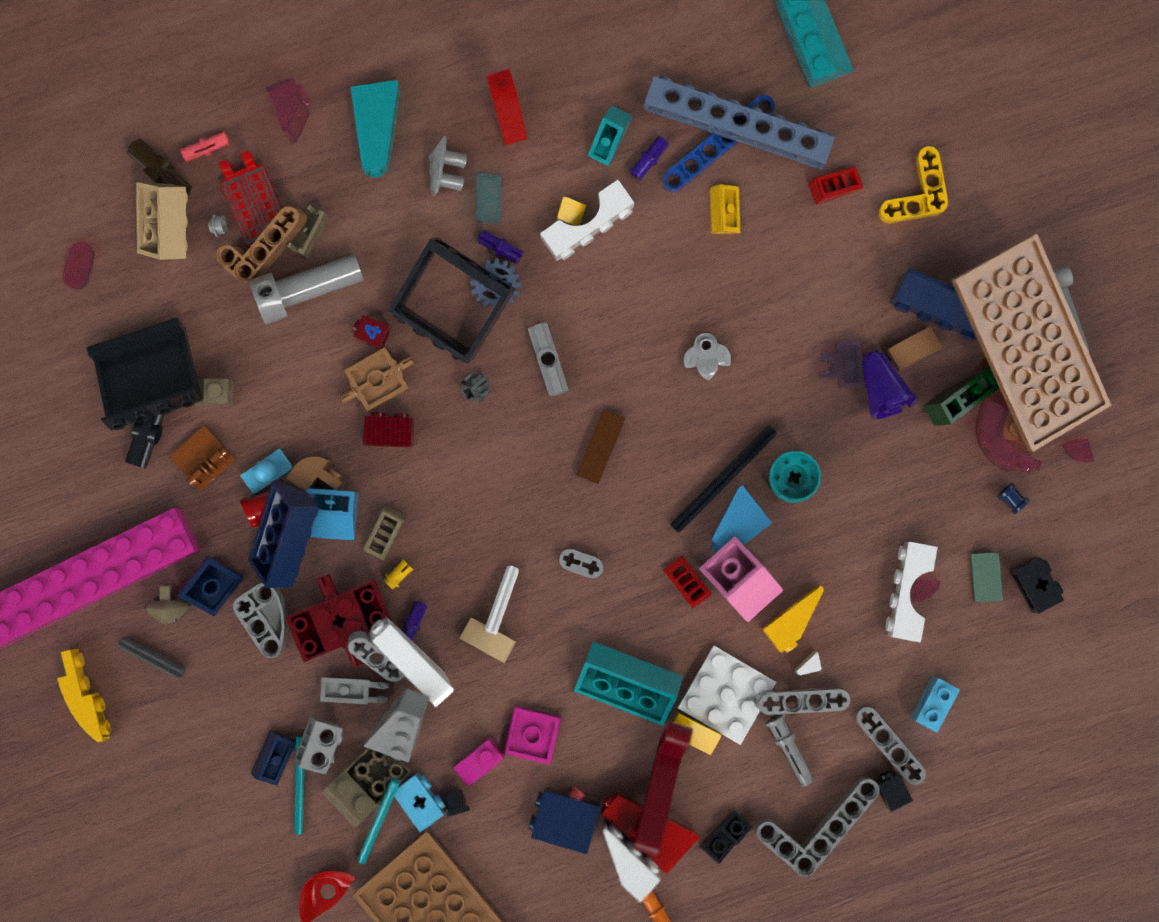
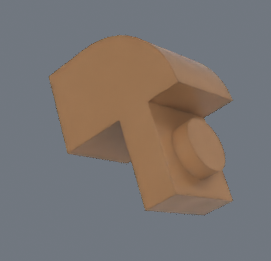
M307 457L301 460L286 478L304 492H306V488L313 489L320 479L337 491H341L345 485L341 481L342 475L333 469H330L329 472L327 471L332 462L321 457Z

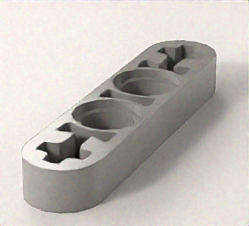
M838 687L764 691L756 699L758 709L767 715L842 711L850 704V695ZM813 694H819L821 698L819 705L812 707L809 704L810 697ZM838 694L843 697V700H840L838 704L834 701H827L826 696L837 698ZM791 695H795L797 697L796 706L788 708L786 706V699ZM767 697H769L772 701H779L780 706L778 704H770L769 709H767L763 702H766Z
M862 706L858 708L855 713V721L903 779L912 785L922 783L926 777L924 767L881 716L871 707ZM863 712L872 713L870 719L873 723L877 724L878 721L880 722L871 732L868 729H871L872 726L866 721L861 722ZM880 729L887 730L889 734L886 742L880 743L876 739V733ZM896 748H902L904 751V758L901 761H894L892 759V751ZM908 762L913 769H919L917 771L918 778H909L908 776L911 773L903 765Z

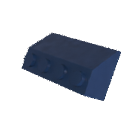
M909 269L900 277L890 300V304L895 305L894 308L903 313L912 312L917 315L916 318L924 322H930L931 320L938 323V327L945 331H957L966 340H977L976 334L953 286L913 269Z
M278 480L272 481L248 559L266 588L293 587L295 578L299 573L301 560L305 555L308 538L312 533L314 520L318 515V505L309 493Z

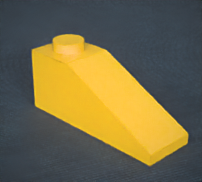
M816 586L761 628L779 652L782 653L785 650L788 653L798 645L796 641L801 638L824 591L822 586Z

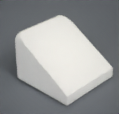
M813 651L794 669L795 673L803 675L821 671L822 667L818 652Z

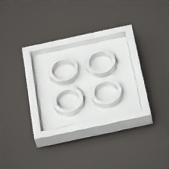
M713 645L678 705V709L741 745L760 712L756 705L758 695L764 691H772L776 682Z

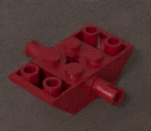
M330 573L317 578L316 582L324 597L323 602L285 618L303 663L342 647V649L345 648L352 668L364 664L350 653L348 649L350 634L355 631H364L369 634L371 627L377 621H382L386 616L392 621L376 581L373 580L340 594L336 591ZM338 615L346 618V621L343 623L344 627L341 624L338 625Z

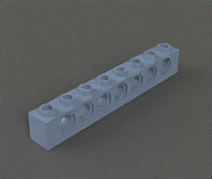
M665 76L653 77L644 103V110L820 170H823L835 138L830 136V133L825 130H813L807 128L808 126L802 122L792 123L786 121L783 116L778 114L768 115L762 113L763 111L757 107L750 106L747 108L741 106L736 100H724L718 98L715 93L697 91L689 84L679 85L673 83L670 78ZM672 94L678 100L676 102H669L666 96ZM696 102L700 105V108L692 110L688 104ZM715 109L720 110L723 116L716 118L712 116L711 111ZM741 117L744 119L745 124L737 125L733 119ZM764 125L768 131L760 133L757 131L756 126ZM785 132L790 136V139L782 140L778 134ZM809 140L813 147L805 148L801 141Z

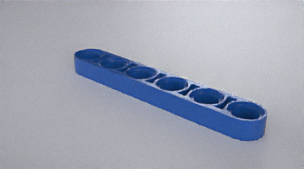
M761 95L746 106L747 108L750 106L758 108L759 102L766 101L771 109L765 114L772 115L775 109V102L770 96ZM736 117L733 119L735 124L741 125L739 122V119L741 117ZM713 133L665 173L663 178L665 189L670 192L679 191L736 145L738 141L725 142L720 135ZM707 145H712L716 148L717 153L713 157H708L704 154L703 148ZM688 160H695L698 163V169L694 172L688 171L685 163ZM675 174L679 176L680 184L670 186L667 178Z

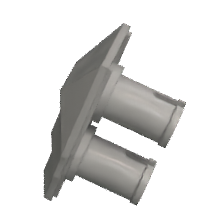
M443 136L429 155L430 190L432 196H435L441 187L461 191L463 187L464 177L444 173L443 167L444 164L464 168L467 154L447 150L446 136Z

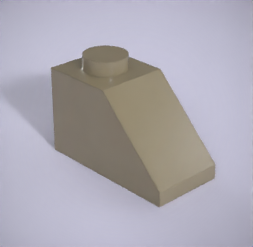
M229 379L198 380L202 401L194 405L234 406L235 382Z

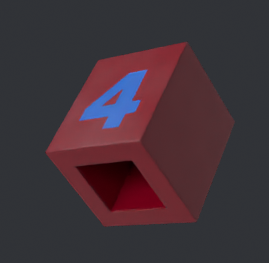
M362 315L361 320H356L352 332L355 333L353 337L356 340L381 350L385 347L392 329L389 325Z

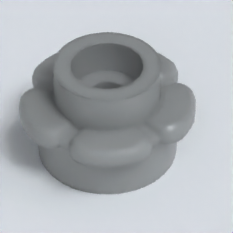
M213 214L212 219L208 220L209 230L216 237L221 236V234H227L228 226L224 215L217 216V214Z

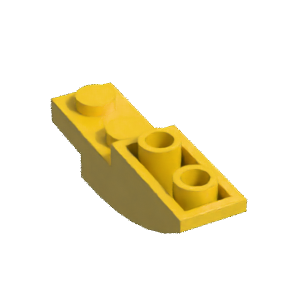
M78 648L61 652L66 676L57 678L68 708L79 725L96 742L99 743L110 739L111 726L109 721L105 719V702L100 697L99 692L89 694L90 681L84 674L83 666L85 661L82 653H79Z

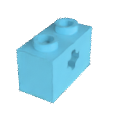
M932 676L910 719L938 733L960 690Z
M417 772L398 787L394 797L419 832H422L445 814L446 810L444 807H446V804L440 795L437 794L435 796L431 791L430 787L432 785L425 775L421 776ZM418 797H419V798H422V797H425V798H426V801L424 802V804H423V803H420V804H417V803H416V800L418 799Z

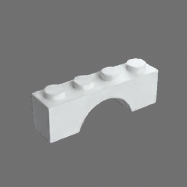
M616 180L599 192V211L589 223L581 226H572L559 220L540 233L542 241L556 261L561 258L563 260L569 258L575 253L574 249L579 245H582V247L588 245L594 240L593 236L600 231L605 233L613 227L612 223L618 218L623 220L632 214L633 211L631 209L634 208V201L619 180Z
M904 542V545L900 546L898 551V560H901L899 570L896 569L894 574V583L897 585L895 593L891 594L889 604L892 607L891 617H887L885 625L888 636L921 642L925 618L914 610L910 601V590L913 582L920 575L934 571L938 547L914 542Z

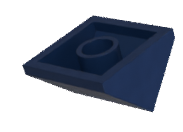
M206 556L177 596L215 616L243 580V577L216 556Z

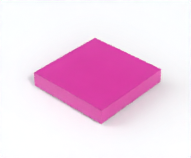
M514 706L503 754L550 765L561 716Z

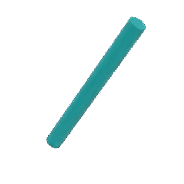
M296 736V753L303 736ZM296 763L294 834L301 835L304 834L305 769L299 768Z
M391 778L358 855L357 862L360 864L366 863L399 787L400 780L397 778Z

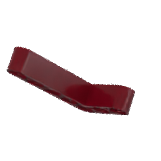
M669 721L661 734L634 840V850L658 856L681 759L688 750L693 733V728Z

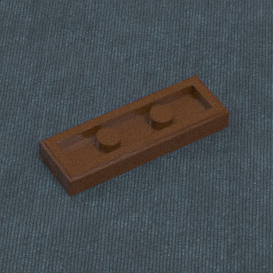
M603 409L576 476L599 484L625 421L624 417Z

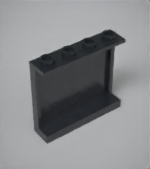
M178 317L87 347L88 356L95 363L105 417L101 418V421L111 431L121 430L127 425L145 422L151 417L171 413L172 410L190 407L202 401L186 328Z

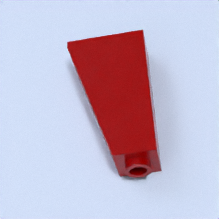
M510 69L487 75L491 101L505 146L527 140L519 99Z
M619 792L615 796L610 794L601 804L604 807L602 814L634 844L643 804ZM667 817L658 856L644 854L667 874L696 843L699 835L691 828Z

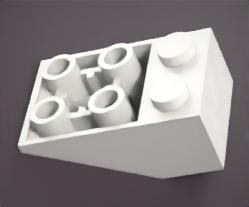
M605 820L603 822V832L621 884L641 902L661 881L660 870L648 857L645 858L640 851L634 850V844L630 840L627 841L619 829Z

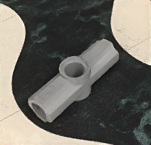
M540 323L528 328L549 397L569 391L548 323ZM546 354H551L554 356L555 361L552 365L547 366L542 363V357Z

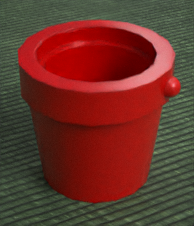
M268 491L240 500L243 511L252 528L259 526L269 494Z

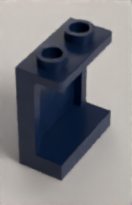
M545 787L544 793L539 792L535 806L539 807L537 816L532 815L528 829L532 830L531 838L587 855L601 803L593 800L590 803L550 791V788Z

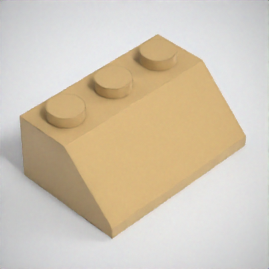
M136 182L138 254L159 260L186 259V251L188 249L186 240V227L188 225L186 204L188 195L186 187L175 184Z

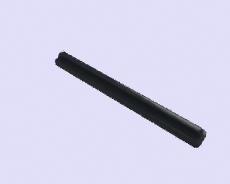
M770 425L767 426L673 520L671 527L676 532H681L777 435L776 430Z

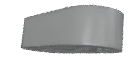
M567 549L560 555V565L568 571L588 578H597L603 572V564L596 557L573 549ZM570 553H573L574 558L581 561L580 565L571 564L570 567L566 566V561L563 560L564 555L569 556ZM592 561H596L599 571H594L593 575L589 574V569L582 567L583 562L591 564Z

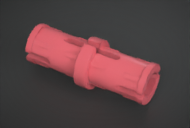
M221 131L206 139L202 137L199 139V142L180 148V151L187 163L203 155L209 156L212 151L230 145L225 131Z

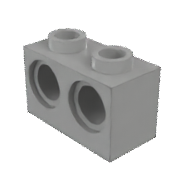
M310 715L294 759L297 766L326 775L328 768L333 766L335 760L334 752L336 746L340 745L342 741L343 728L336 722ZM329 729L328 736L320 739L321 732ZM321 752V756L317 761H311L315 753Z

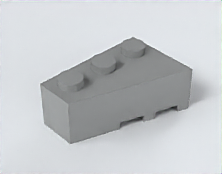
M406 689L392 704V707L383 713L380 720L373 724L363 746L389 755L396 760H403L409 763L419 739L430 697Z

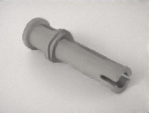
M784 714L776 715L767 720L765 725L770 727L776 739L774 741L775 744L782 748L800 782V786L805 787L813 783L815 779L794 742L795 734L787 726L784 720L786 716Z

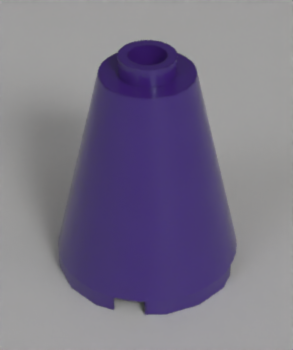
M872 351L864 356L862 368L872 419L875 417L877 419H884L903 412L901 408L906 404L910 408L917 402L915 394L884 353Z

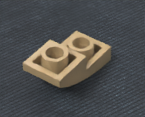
M470 618L459 639L505 663L516 642L499 632L496 635L486 632L485 624Z

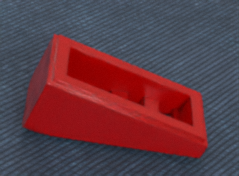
M856 166L814 177L809 182V188L816 205L864 188ZM847 175H849L852 186H849L846 178ZM838 178L841 181L843 189L840 188L839 182L837 180ZM829 181L831 182L833 191H831L828 183Z
M683 556L663 570L692 609L712 595ZM683 565L685 569L674 577L672 572ZM689 572L691 576L680 584L678 580ZM695 580L697 584L686 592L683 588ZM701 588L703 592L692 600L690 595Z

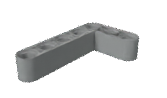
M868 776L858 777L801 845L769 818H761L756 822L755 833L763 844L798 874L809 876L816 871L877 798L879 786ZM867 782L871 783V791L867 794H862L861 786ZM850 801H855V810L850 813L846 812V804ZM834 820H839L841 823L840 828L836 831H831L829 829L830 823ZM765 825H770L773 828L769 836H763L760 833ZM817 839L825 840V845L822 849H814V842ZM789 841L791 843L790 850L787 852L779 851L780 844ZM801 858H809L810 861L807 867H798V862Z

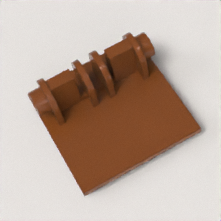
M205 425L169 456L187 477L188 483L195 486L200 492L236 460Z

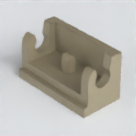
M307 205L305 211L306 223L290 243L288 242L286 247L288 250L309 259L329 217L325 212L317 211L312 206Z

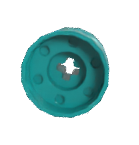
M790 451L782 454L775 460L769 472V484L772 492L779 499L787 503L806 501L817 491L821 483V471L818 463L812 456L802 451ZM790 472H793L794 475H800L798 484L788 481Z

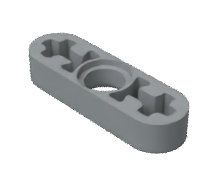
M355 631L350 634L348 649L355 657L390 682L399 681L404 677V674L399 669L396 671L397 667L372 642L369 634L364 631ZM374 653H380L383 655V657L379 660H373L370 658V656Z

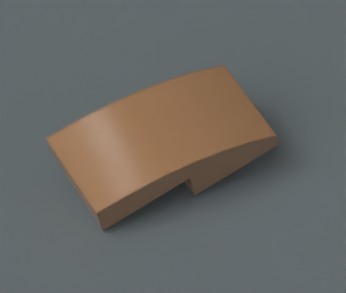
M931 327L889 348L886 352L897 371H900L942 348V345Z

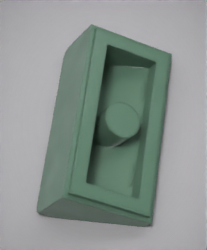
M999 553L970 554L974 601H1003Z

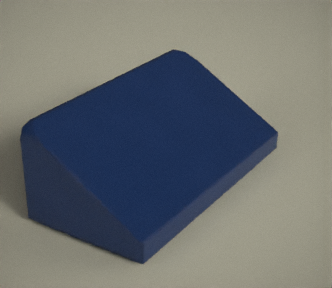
M270 730L252 769V776L257 780L277 786L296 744V740Z

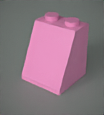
M735 536L699 568L747 622L783 591L766 568Z

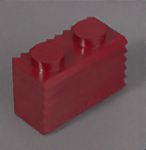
M371 412V416H364L363 445L413 448L415 421L413 418H409L407 413H394V417H385L383 412Z

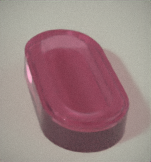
M78 242L69 249L63 273V281L68 287L78 290L88 284L95 257L91 246Z

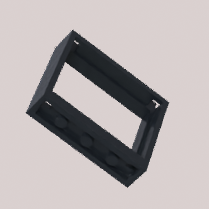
M434 237L429 239L388 312L393 314L398 319V322L406 323L413 327L412 330L421 337L426 336L431 339L435 347L441 350L446 349L452 353V357L455 360L458 359L463 363H469L475 358L516 289L440 238ZM435 254L501 297L470 349L405 307Z

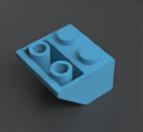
M306 488V493H309L318 505V515L314 520L310 537L355 540L359 493Z

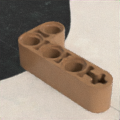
M290 206L282 208L246 252L238 246L223 245L217 250V261L237 280L249 283L250 279L264 275L285 250L288 242L290 243L304 227L307 219L306 214L300 208ZM291 214H294V215H293V218L295 219L294 222H291V221H292V217L290 216ZM277 230L281 232V239L278 242L274 239V234ZM262 248L266 250V257L263 260L259 256ZM232 250L234 258L230 262L228 260V253ZM247 266L251 268V275L248 278L245 276Z

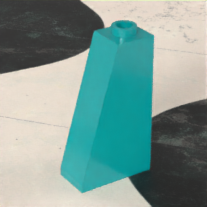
M398 80L351 87L362 170L366 176L369 175L372 178L381 177L383 173L389 172L401 94Z

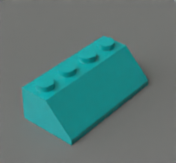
M776 0L775 5L810 89L854 71L825 0Z
M592 642L574 692L663 726L677 698L683 676L605 645Z

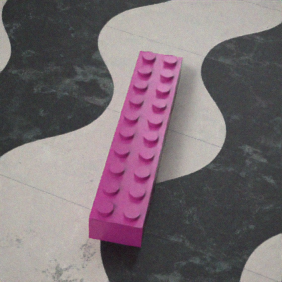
M173 508L1 591L0 649L202 552L183 510Z

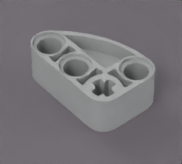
M260 583L238 597L233 604V610L260 652L267 658H273L281 655L286 649L289 626L285 618L289 615L280 589L270 588L272 595L267 600L262 596V589L265 585ZM243 602H250L251 606L248 607L250 611L243 610L242 607L245 606ZM257 620H261L265 625L262 633L257 632L255 629ZM270 640H274L278 644V649L275 653L268 649Z

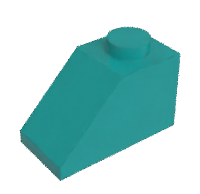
M612 106L601 121L588 156L609 166L625 137L633 116Z

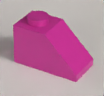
M489 737L456 764L453 769L464 783L470 786L501 762L505 754H503L493 739Z

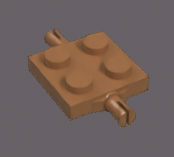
M384 347L344 370L350 381L351 389L339 395V397L342 399L343 404L356 397L363 403L367 412H370L409 390L403 378L402 370L413 365L414 362L410 356L396 362L389 354L387 348Z

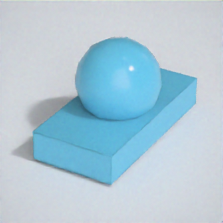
M279 448L265 459L258 461L255 466L240 476L252 494L257 495L270 486L273 480L280 479L294 467L282 449Z

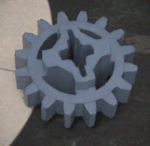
M498 258L495 259L494 264L486 260L487 266L484 267L509 285H512L515 289L522 288V284L516 282L521 278L520 274H513L516 271L515 266L508 268V261L505 260L503 264H500ZM495 270H501L507 274L501 275L496 273ZM470 281V285L476 287L471 291L472 295H479L476 299L477 303L484 301L485 309L489 305H492L494 309L501 297L478 281ZM515 290L512 297H519L520 294ZM491 294L496 296L497 300L490 299L485 295ZM511 297L509 303L513 305L514 301Z

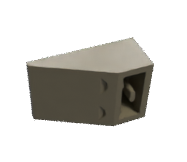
M367 748L322 794L355 828L382 802L391 778H397L401 784L412 772L401 760H396L389 755Z

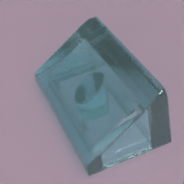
M477 173V223L501 224V176Z

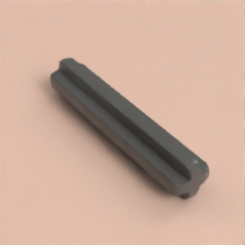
M127 636L123 637L119 642L118 647L175 679H180L185 672V667Z

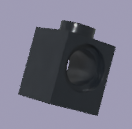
M889 770L878 776L879 779L875 782L879 786V793L886 807L891 812L913 802L899 773Z

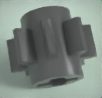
M470 372L460 383L463 386L461 393L468 401L476 399L480 403L491 392L488 389V379L480 373L474 376Z

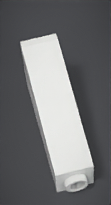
M387 616L382 621H377L371 627L369 635L372 642L424 695L430 697L429 700L433 705L437 707L454 690L446 673Z

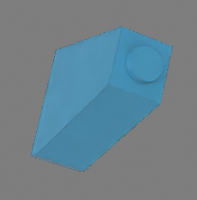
M743 485L736 489L710 539L713 543L710 547L715 554L734 536L745 545L772 524Z

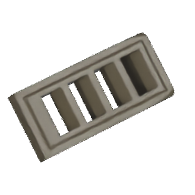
M385 506L363 550L384 561L407 515L390 506ZM386 516L397 521V524L386 519ZM383 524L393 529V532L382 528L381 525ZM377 533L389 538V541L376 536ZM373 541L384 546L385 549L382 550L372 545Z

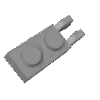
M321 677L320 701L353 704L388 703V697L370 696V688L386 689L389 688V682L371 681V679Z

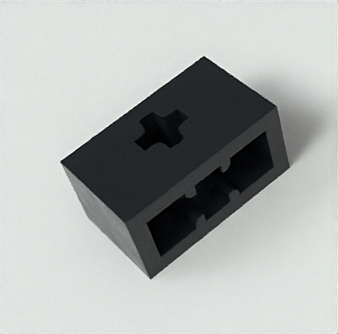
M1034 557L1009 570L1032 613L1039 614L1064 601L1061 595L1063 594V589L1057 581L1053 580L1050 574L1052 572L1051 567L1045 559L1042 560L1041 557ZM1037 580L1042 581V583L1039 585L1040 588L1035 587V585L1038 584Z

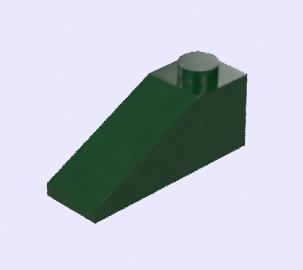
M986 367L939 393L923 406L934 426L951 425L998 390L999 386L991 368Z

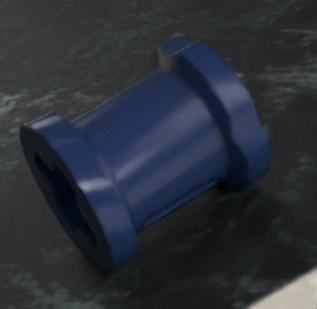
M1010 483L998 494L997 498L999 500L1002 499L1012 509L1011 512L1016 514L1030 500L1027 497L1024 498L1014 488L1015 485Z

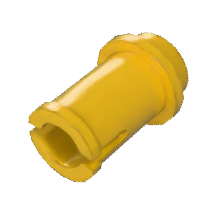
M402 559L389 574H385L386 577L383 581L394 590L396 587H400L398 584L414 569Z

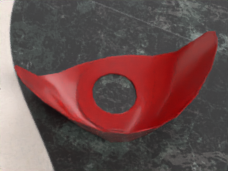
M337 871L321 872L312 876L304 884L300 893L299 915L301 922H312L316 917L333 907L344 896L351 883L355 880V877L348 873ZM326 884L332 885L336 891L335 896L330 900L322 898L320 893L321 888Z

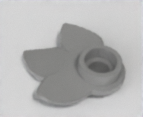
M710 333L699 334L694 340V346L686 350L684 354L685 368L696 366L700 375L706 380H710L715 375L718 365L730 366L731 356L727 347L717 343L716 338ZM704 341H709V348L703 349L702 343Z

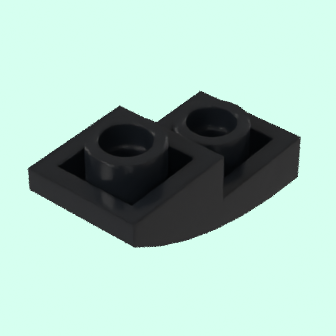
M734 810L709 835L700 848L712 860L720 864L732 848L742 841L752 826Z

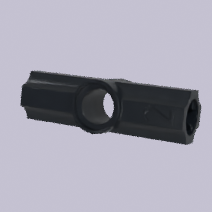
M157 415L145 422L134 423L131 432L133 439L125 459L126 463L144 469L147 468L154 445L158 444L162 436V422L165 415Z

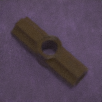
M139 138L128 146L126 153L144 169V172L155 183L186 187L187 195L190 194L193 187L175 171V168L160 154L157 155L144 141Z

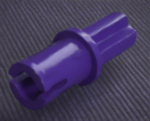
M657 137L647 151L641 153L642 157L629 170L630 173L641 181L652 165L656 166V161L668 147V142L662 137Z
M487 231L479 234L477 239L479 244L494 251L496 256L501 255L514 264L519 263L518 259L521 260L524 251L506 242V239L503 238L501 240Z
M420 601L413 603L407 619L402 622L404 625L401 631L411 640H413L416 631L420 630L419 625L427 609V605Z

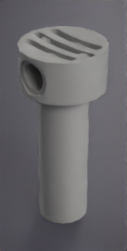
M352 254L275 281L272 272L250 279L249 284L265 325L288 318L285 309L287 307L364 281L357 259Z

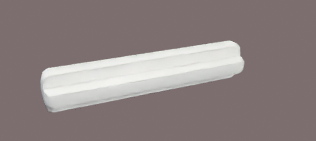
M508 565L485 626V631L490 634L496 635L499 630L519 573V569L514 566Z

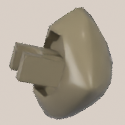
M161 585L159 587L160 597L152 598L144 606V609L156 621L169 625L181 619L189 611L191 604L178 596L172 597V585Z

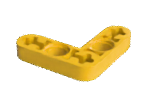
M932 146L924 147L916 157L922 194L885 201L878 210L879 218L883 222L894 223L937 216L947 208L948 198L941 159L936 148ZM928 153L930 157L933 156V159L930 161L931 170L924 172L929 166L928 161L923 160V157ZM929 175L936 176L938 185L930 187L926 183V177ZM940 190L936 194V201L941 202L942 205L936 209V206H931V203L934 201L933 192ZM909 202H916L919 206V212L916 214L910 213L907 210V204ZM900 203L902 204L901 211L894 212L892 217L888 213H884L888 206H890L891 210L899 209Z

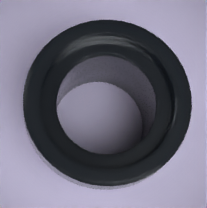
M462 790L445 794L448 809L446 812L447 817L470 811V806H467Z

